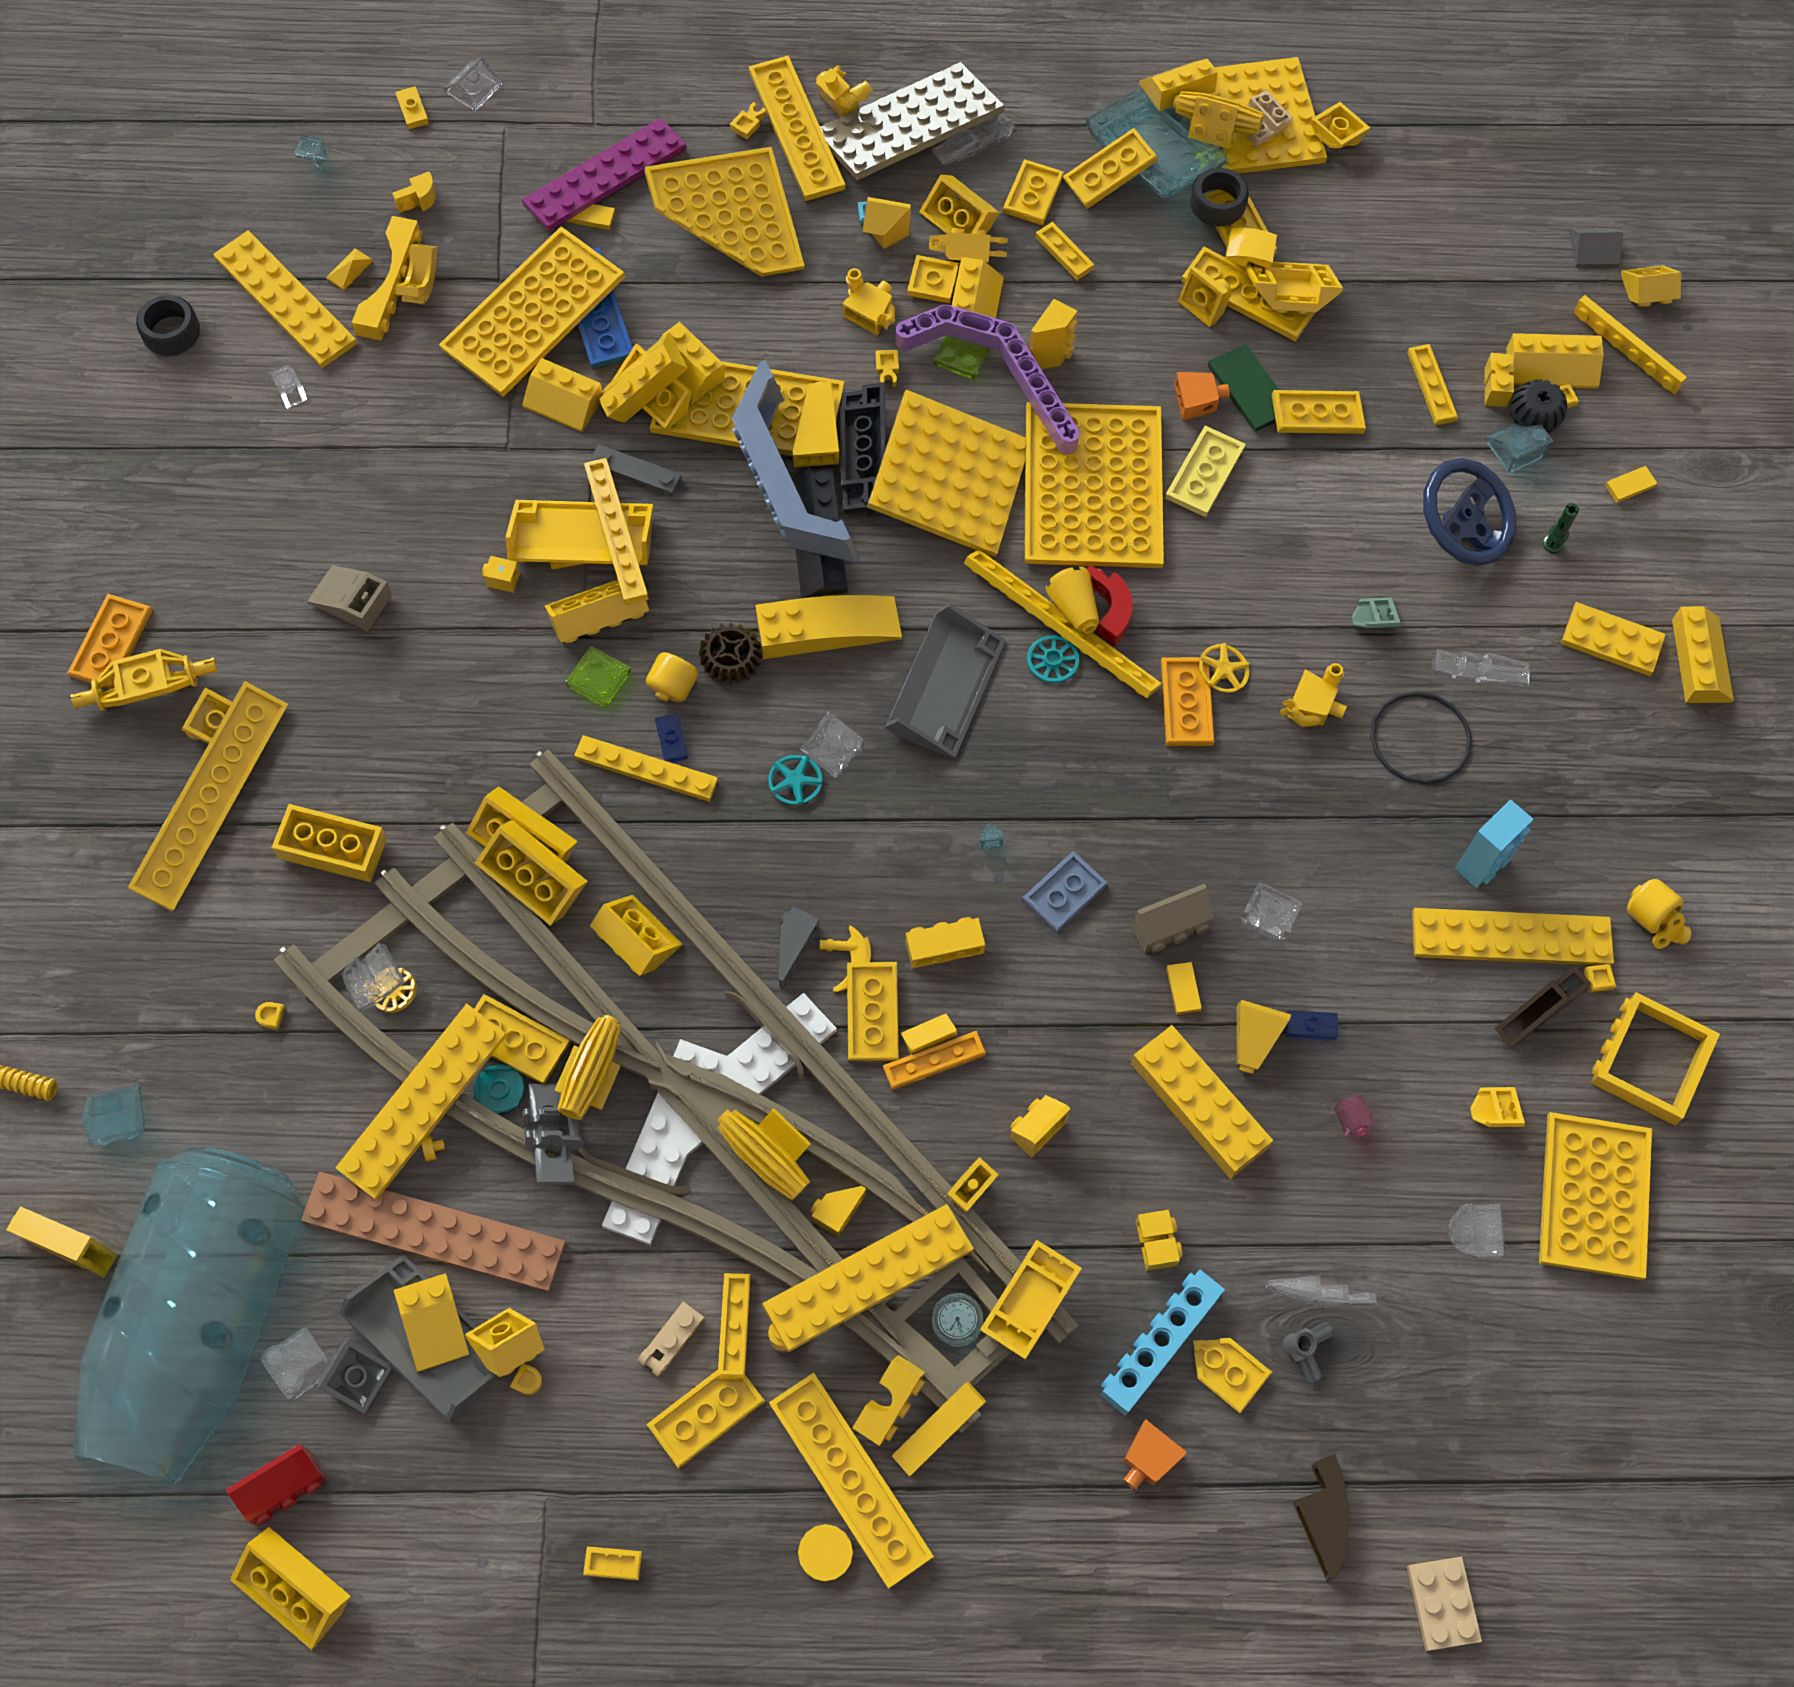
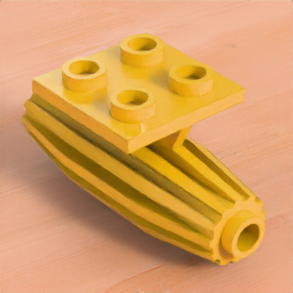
M1181 91L1179 95L1176 94L1173 101L1176 113L1192 120L1188 138L1229 149L1233 133L1258 135L1262 126L1264 113L1239 101L1209 93Z
M604 1015L602 1018L598 1017L580 1046L573 1047L554 1090L555 1093L561 1094L557 1110L562 1115L574 1120H581L590 1106L602 1111L621 1065L612 1061L621 1030L616 1018L609 1015Z
M773 1108L759 1125L736 1109L732 1112L726 1110L717 1121L720 1125L717 1129L734 1152L767 1184L793 1201L810 1183V1180L796 1161L811 1143L776 1109Z

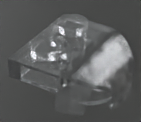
M1465 1204L1459 1207V1210L1453 1217H1450L1448 1236L1452 1244L1462 1254L1474 1259L1506 1257L1501 1204Z

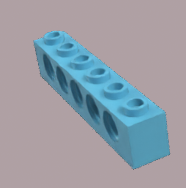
M1199 1270L1196 1275L1190 1273L1181 1284L1185 1287L1181 1294L1174 1293L1165 1304L1169 1309L1164 1315L1160 1313L1156 1315L1149 1324L1153 1329L1148 1335L1142 1333L1133 1344L1137 1348L1131 1356L1126 1353L1117 1365L1121 1368L1115 1376L1110 1373L1102 1383L1101 1387L1104 1390L1100 1396L1124 1416L1129 1413L1225 1289L1202 1270ZM1186 1296H1196L1199 1300V1305H1190L1186 1300ZM1179 1315L1183 1319V1325H1173L1170 1316ZM1163 1335L1167 1339V1345L1164 1347L1158 1346L1154 1341V1336ZM1140 1355L1148 1356L1151 1360V1366H1141L1138 1362V1357ZM1126 1375L1131 1376L1135 1380V1386L1132 1388L1124 1386L1122 1377Z

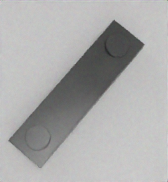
M598 444L589 461L606 458L611 475L673 497L682 480L680 473Z

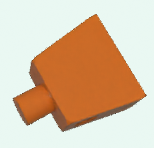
M1177 372L1174 386L1182 421L1214 413L1217 411L1219 399L1229 398L1228 384L1216 385L1212 373Z
M1145 1420L1123 1460L1131 1468L1123 1481L1133 1490H1137L1144 1479L1151 1485H1155L1187 1452Z

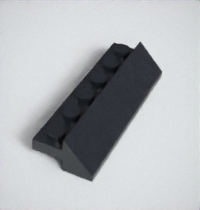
M885 383L862 385V390L842 393V407H840L841 486L843 489V510L845 514L868 512L870 516L875 512V510L868 508L867 505L886 450Z
M810 466L791 477L808 514L835 522L839 521L832 468L810 470ZM795 548L801 598L822 597L826 594L848 592L843 559Z

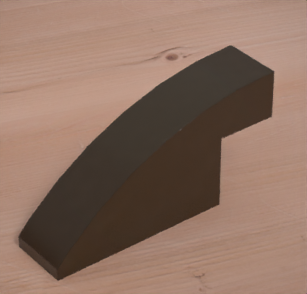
M1574 965L1556 981L1552 980L1494 1029L1512 1048L1567 1007L1593 984Z
M1335 1454L1318 1460L1311 1465L1321 1490L1300 1498L1293 1503L1327 1582L1337 1578L1346 1551L1349 1526L1347 1491Z

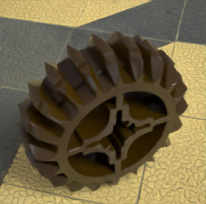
M721 623L720 630L713 627L711 630L712 634H705V640H701V649L698 651L700 665L704 666V672L706 674L710 673L712 680L718 677V682L721 684L726 679L728 684L731 685L732 680L736 679L740 684L741 677L748 680L750 678L749 673H756V667L761 665V643L757 641L756 634H751L749 628L743 630L741 624L734 628L732 623L729 624V627L725 628ZM720 646V651L717 652L716 656L712 657L714 649ZM749 650L748 657L742 662L741 657L745 651Z

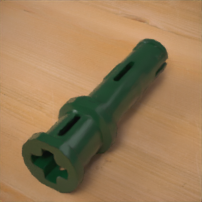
M1567 504L1556 525L1549 529L1548 535L1543 541V547L1548 552L1556 554L1563 549L1564 543L1569 538V529L1579 512V507L1576 504Z

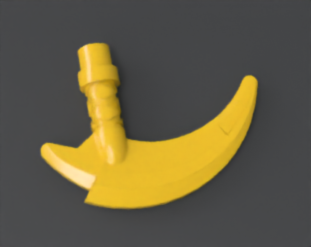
M849 926L851 937L847 942L834 941L832 939L820 940L819 950H846L851 954V963L870 962L871 948L868 937L863 938L852 926ZM847 976L838 986L833 988L835 993L847 989Z

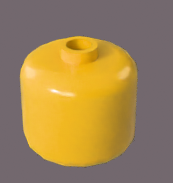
M663 652L657 656L646 678V684L656 693L655 696L662 701L683 702L686 700L698 677V670L689 662L673 654Z
M1652 879L1633 890L1627 905V913L1650 933L1657 934L1665 929L1666 920L1671 914L1681 912L1684 900L1662 881Z

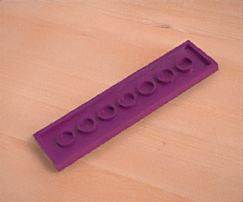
M659 118L523 198V206L549 232L591 205L598 203L645 175V167L663 164L687 149L686 142Z

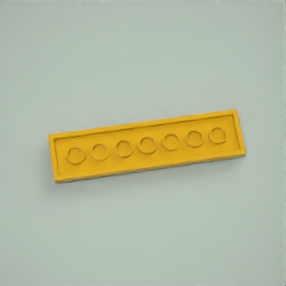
M789 56L749 66V74L766 109V113L804 201L845 190V182L830 148L824 140L825 137Z
M249 230L213 254L215 260L322 369L357 344L356 338Z
M1414 908L1412 911L1414 957L1591 966L1610 964L1612 966L1614 963L1610 917Z
M466 1003L335 1168L377 1200L507 1037V1034Z
M946 1204L769 1299L762 1306L786 1350L790 1352L973 1252L974 1248Z
M812 1373L769 1402V1405L888 1589L934 1558L815 1373Z

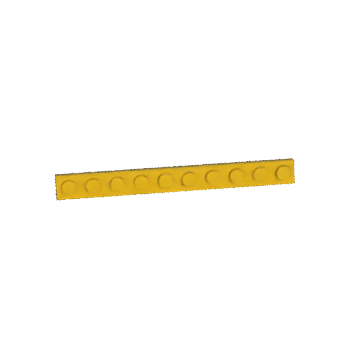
M977 550L967 556L964 564L971 568L974 573L979 574L990 585L1001 590L1009 599L1024 607L1028 613L1043 621L1047 627L1055 630L1063 639L1070 641L1082 653L1089 655L1101 667L1108 669L1120 681L1127 683L1135 689L1138 694L1148 698L1159 689L1161 682L1093 632L1088 634L1078 632L1056 605L984 552Z

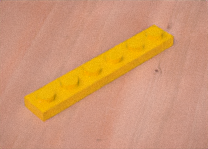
M1586 295L1578 301L1573 313L1581 321H1584L1597 334L1604 337L1613 347L1625 354L1630 361L1636 363L1648 375L1662 384L1665 389L1674 395L1681 389L1687 378L1683 373Z
M584 735L574 755L575 760L708 802L711 801L718 783V777Z

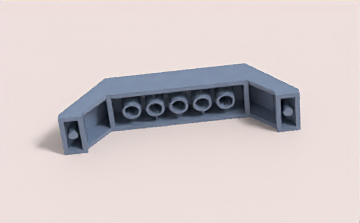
M763 360L759 363L732 417L736 426L732 430L742 452L749 463L748 465L756 478L757 484L784 541L789 540L793 548L856 563L861 559L843 521L835 522L807 513L773 441L769 427L779 404L785 400L766 360Z

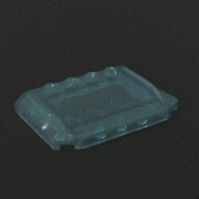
M1142 87L1086 118V126L1091 136L1104 148L1131 129L1135 128L1158 157L1156 163L1142 171L1137 177L1162 198H1170L1194 183L1198 175L1205 170L1219 168L1227 164L1228 157L1224 155L1223 147L1188 138L1192 120L1176 113V108L1174 107L1159 111Z

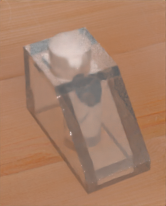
M290 364L268 372L286 408L307 400L302 384Z

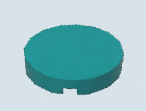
M497 1064L489 1066L477 1077L473 1091L475 1100L500 1116L511 1113L519 1107L524 1099L525 1085L523 1078L514 1068L509 1065Z

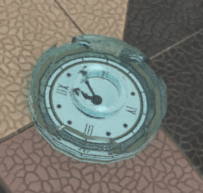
M951 1293L942 1297L934 1306L931 1315L932 1329L937 1338L954 1347L966 1346L974 1342L981 1333L980 1329L984 1324L983 1311L979 1303L970 1295L963 1293Z

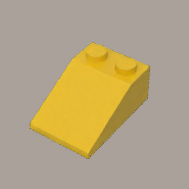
M446 1273L394 1290L417 1373L469 1356Z

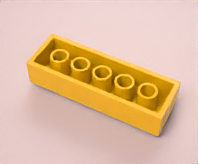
M1173 1025L1133 1055L1131 1065L1230 1180L1269 1149L1273 1139Z

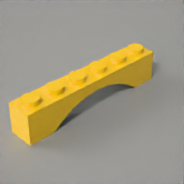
M392 216L386 231L389 247L392 251L390 271L380 288L367 300L358 305L352 320L356 336L382 341L384 333L388 332L389 319L391 314L393 315L396 311L397 298L401 296L396 294V285L402 284L408 274L410 245L420 244L422 241V231L419 229L418 221Z

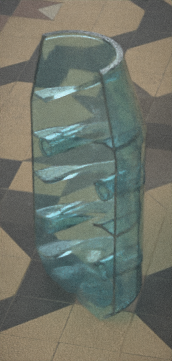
M192 1147L156 1164L81 1356L73 1445L74 1457L79 1459L83 1457L109 1463L161 1479L174 1485L180 1482L236 1401L300 1225L305 1207L286 1174L275 1168L261 1167L260 1162L254 1159L209 1147ZM226 1338L225 1342L220 1345V1342Z

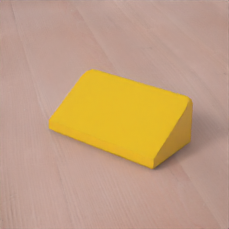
M944 1014L902 1032L901 1036L910 1055L956 1037L957 1030L948 1015Z

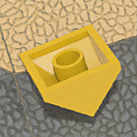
M868 197L863 232L871 233L883 249L904 239L910 234L911 205Z

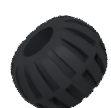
M1536 379L1524 383L1516 390L1511 399L1510 413L1514 423L1522 431L1526 430V433L1543 435L1554 431L1564 421L1568 407L1567 399L1558 385H1553L1548 380L1543 382L1542 379Z

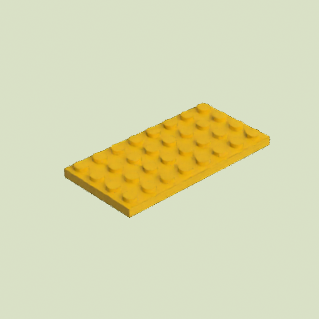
M560 227L439 344V347L448 356L504 397L541 358H544L625 278V274L621 269L570 232Z
M721 361L724 364L725 380L692 405L689 403L687 414L668 430L652 418L650 432L740 447L732 428L736 427L732 417L757 367ZM770 369L785 400L779 404L769 427V432L780 454L793 456L794 444L808 385L819 381L831 382L835 420L837 423L845 381Z

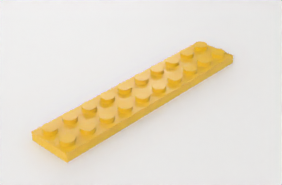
M244 681L127 890L173 912L287 708V703Z

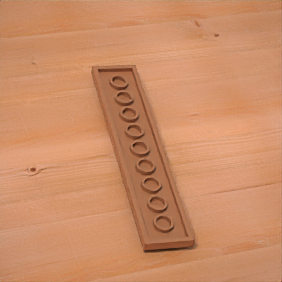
M319 1172L301 1218L302 1223L549 1293L566 1245L565 1240L387 1190L376 1200L351 1180Z

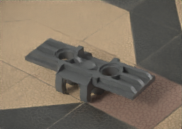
M528 1084L530 1110L526 1108L522 1112L526 1150L533 1152L537 1185L574 1184L571 1150H578L584 1146L583 1138L580 1137L579 1120L568 1118L557 1110L561 1094L554 1092L557 1084ZM567 1118L570 1136L562 1135V1131L558 1129V1124H566ZM555 1151L560 1156L550 1158L546 1155V1152Z

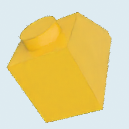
M979 1157L947 1193V1196L964 1212H967L999 1174Z
M859 1186L828 1193L822 1200L818 1198L810 1211L813 1213L812 1222L839 1238L865 1198L866 1188Z

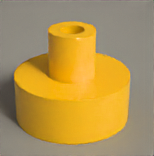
M429 1134L422 1142L426 1162L437 1159L435 1151L445 1149L443 1139L433 1141L431 1134Z

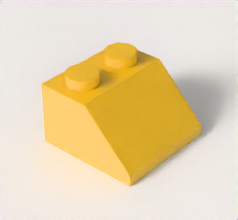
M1663 265L1621 271V277L1629 300L1638 303V306H1650L1651 302L1657 301L1660 304L1672 303V299L1681 298L1680 271Z
M1047 1095L1041 1100L1037 1098L1028 1107L1027 1110L1030 1112L1024 1118L1019 1116L1011 1124L1010 1138L1032 1158L1066 1124L1071 1108Z
M511 1308L506 1309L465 1334L466 1339L485 1367L499 1377L512 1373L516 1367L533 1360L536 1355L545 1350L536 1323Z

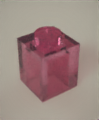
M1362 1093L1339 1101L1334 1108L1346 1136L1354 1134L1355 1137H1358L1370 1131L1369 1128L1374 1123V1119Z

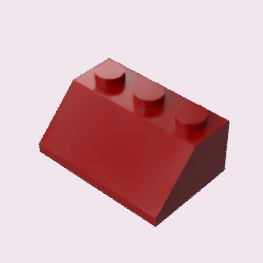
M299 1444L226 1489V1492L248 1523L262 1525L272 1519V1514L281 1508L286 1510L296 1504L297 1498L305 1493L309 1495L322 1487L321 1483L327 1479L313 1453Z

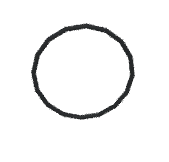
M1419 691L1398 694L1383 703L1372 719L1370 738L1375 755L1387 770L1406 781L1422 784L1445 781L1459 772L1470 756L1472 736L1467 720L1454 704L1436 694ZM1412 696L1433 698L1450 707L1463 722L1467 735L1466 754L1457 768L1442 777L1431 779L1409 777L1392 768L1380 754L1375 739L1376 723L1385 707L1400 698Z

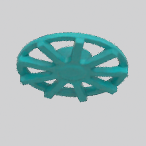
M1056 635L1039 638L1030 646L1027 653L1029 671L1044 683H1063V681L1075 675L1080 662L1079 653L1074 644ZM1052 639V647L1047 650L1042 641ZM1056 639L1066 643L1061 650L1056 649ZM1036 645L1043 651L1044 655L1032 653ZM1071 647L1075 655L1063 657V653ZM1031 658L1043 660V662L1033 666ZM1075 660L1073 668L1063 663V661ZM1044 666H1047L1044 675H1041L1036 671ZM1059 667L1063 668L1069 673L1062 677L1059 671ZM1051 669H1054L1057 678L1048 677Z

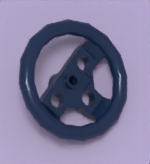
M1466 458L1444 461L1430 473L1423 490V513L1431 535L1442 550L1457 561L1474 566L1497 562L1510 550L1516 534V510L1510 492L1498 475L1482 463ZM1458 472L1476 476L1477 479L1464 490L1453 508L1444 513L1442 523L1437 509V493L1442 481L1450 474ZM1493 495L1497 499L1502 514V531H1495L1486 523L1484 506ZM1470 497L1473 498L1475 505L1471 502ZM1476 528L1479 530L1480 536L1477 534ZM1460 541H1470L1476 548L1485 549V551L1477 552L1465 549L1459 543Z

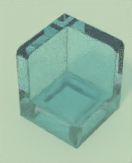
M301 135L295 149L296 158L313 161L316 171L321 172L327 158L322 139Z

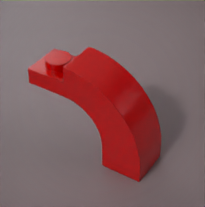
M1090 565L1087 570L1091 577L1093 590L1107 601L1110 609L1099 622L1096 634L1115 647L1122 640L1129 627L1133 607L1132 596L1127 584L1117 573L1114 572L1108 578L1102 570Z

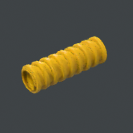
M0 1065V1089L6 1088L7 1091L21 1092L22 1095L36 1096L38 1099H44L45 1101H50L55 1096L58 1086L56 1079L51 1078L49 1080L46 1076L42 1077L41 1075H34L33 1073Z

